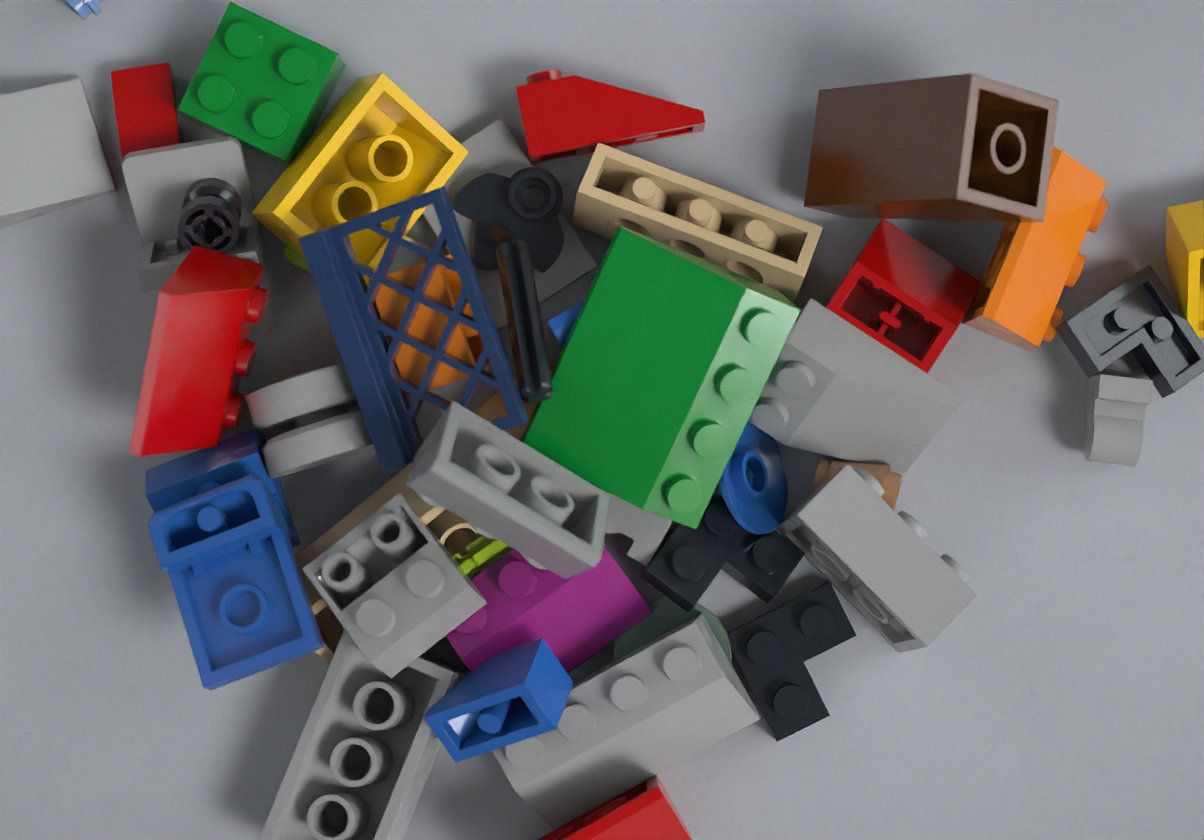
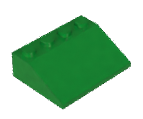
M618 225L551 372L554 393L547 401H538L520 441L592 485L642 510L696 529L800 313V309L777 289Z

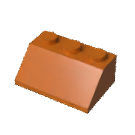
M1053 147L1044 222H1005L982 278V283L977 290L964 322L965 325L1028 351L1039 348L1042 340L1048 343L1052 341L1057 332L1055 327L1060 325L1064 312L1056 307L1064 285L1070 288L1075 285L1085 263L1086 255L1078 252L1087 231L1094 234L1105 215L1108 200L1100 197L1107 181L1063 150Z

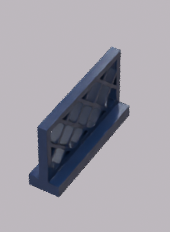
M445 186L329 229L320 230L299 238L383 473L413 462L415 453L423 443L415 420L423 401L444 411L452 403L428 391L441 361L471 376L459 401L461 406L466 409L468 408L479 381H482L500 390L509 414L488 421L489 423L504 431L529 421ZM432 204L442 228L433 249L404 236L413 212ZM399 217L394 230L381 224ZM368 228L390 239L377 269L357 260L348 235ZM399 244L428 258L416 288L386 275ZM446 244L449 247L452 259L442 254ZM438 263L457 272L463 286L454 308L425 294ZM363 275L372 279L369 288H367ZM382 284L411 298L398 328L379 319L373 303ZM420 303L450 317L437 347L407 333ZM467 303H469L473 317L463 313ZM459 322L480 333L484 348L476 366L446 352ZM384 333L394 337L390 344V347L388 346ZM403 342L432 356L419 386L400 377L394 361ZM488 361H490L495 376L484 371ZM405 391L414 395L411 405Z

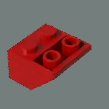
M881 219L824 307L928 374L960 325L982 282L891 222Z

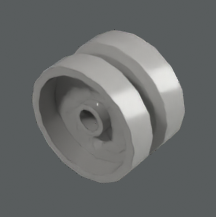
M344 363L324 365L283 378L280 380L281 382L259 389L245 397L255 427L273 429L293 424L295 429L271 438L261 448L269 478L304 471L375 449L361 410L349 413L348 407L358 404Z

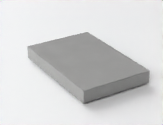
M499 118L461 143L469 153L444 186L452 204L456 194L478 176L485 173H493L510 178L517 171L533 166L503 120ZM537 187L528 188L522 195V202L528 208H538L545 200L544 192ZM432 204L427 206L422 214L438 237L442 228ZM561 209L557 215L564 233V244L561 254L555 263L544 273L533 268L539 305L597 268V264ZM454 211L495 326L500 331L508 326L499 269L481 270L477 268L474 259V239L479 223L463 217ZM446 244L445 249L448 252V254H451L449 247Z

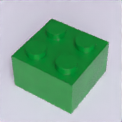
M230 2L178 110L190 121L223 137L233 136L240 141L242 146L288 167L311 138L346 65L337 52Z

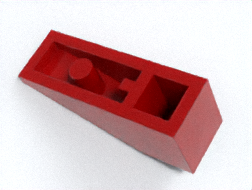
M547 70L531 74L526 77V85L516 86L531 165L594 153L598 142L612 148H620L702 132L706 123L703 110L576 75L562 77L561 70Z

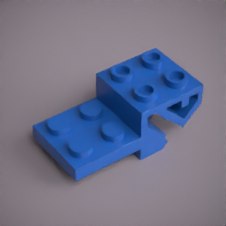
M257 428L223 440L216 447L203 448L146 470L145 496L154 511L148 521V529L160 568L169 574L202 685L210 691L325 648L292 548L301 544L280 478H269L261 448L267 442V438Z

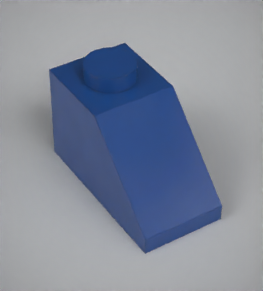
M540 638L491 656L426 711L424 719L457 763L556 730L574 683L545 640Z

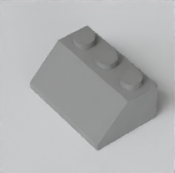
M452 401L415 453L406 485L414 489L420 498L435 507H444L468 521L471 527L482 536L492 539L497 538L519 551L531 565L539 569H549L566 579L594 568L602 555L610 495L455 401Z
M846 464L832 473L786 515L776 529L805 552L804 557L899 653L928 647L977 596L966 584L970 580V576L956 560L947 554H943L940 557L924 541L927 533L917 520L904 511H900L897 514L881 498L884 494V489L870 473L862 468L854 470L849 464Z

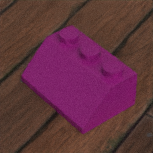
M604 543L601 559L594 568L566 579L549 569H539L531 565L519 551L512 549L471 579L472 583L487 601V604L448 633L446 638L471 672L475 671L495 654L543 638L567 674H569L644 620L653 611Z

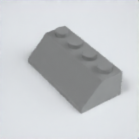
M703 613L575 682L556 730L493 750V753L516 793L555 830L758 721L761 717Z
M344 629L259 840H403L442 745L425 721V713L469 676L470 672L423 653L398 674L390 678L367 660L347 630Z

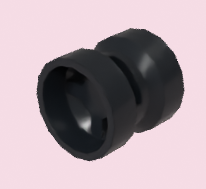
M207 178L195 182L185 192L177 229L179 239L187 250L191 251L195 245L226 254L233 248L238 238L239 222L243 209L241 196L236 188L224 180Z

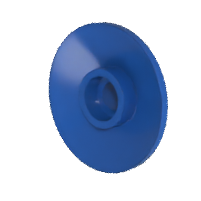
M747 421L717 486L735 520L744 529L754 534L772 532L780 525L787 507L788 484L782 466V455L776 441L772 436Z

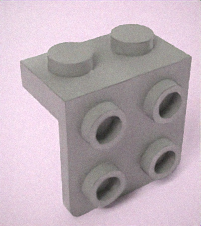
M224 136L135 151L125 155L122 171L142 241L137 272L143 292L162 289L190 252L180 241L177 228L185 192L192 184L201 179L217 178L224 180L235 187L241 196L243 209L239 222L238 238L236 244L226 254L262 264L265 240L260 221L251 215L256 204L241 143L237 138Z

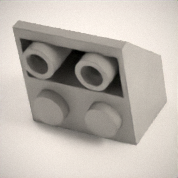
M400 493L303 568V571L367 660L390 678L398 674L487 604V601L454 557Z

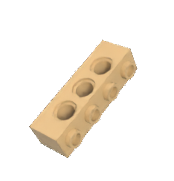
M599 142L577 191L571 224L611 240L618 225L777 289L793 304L823 229L822 226Z

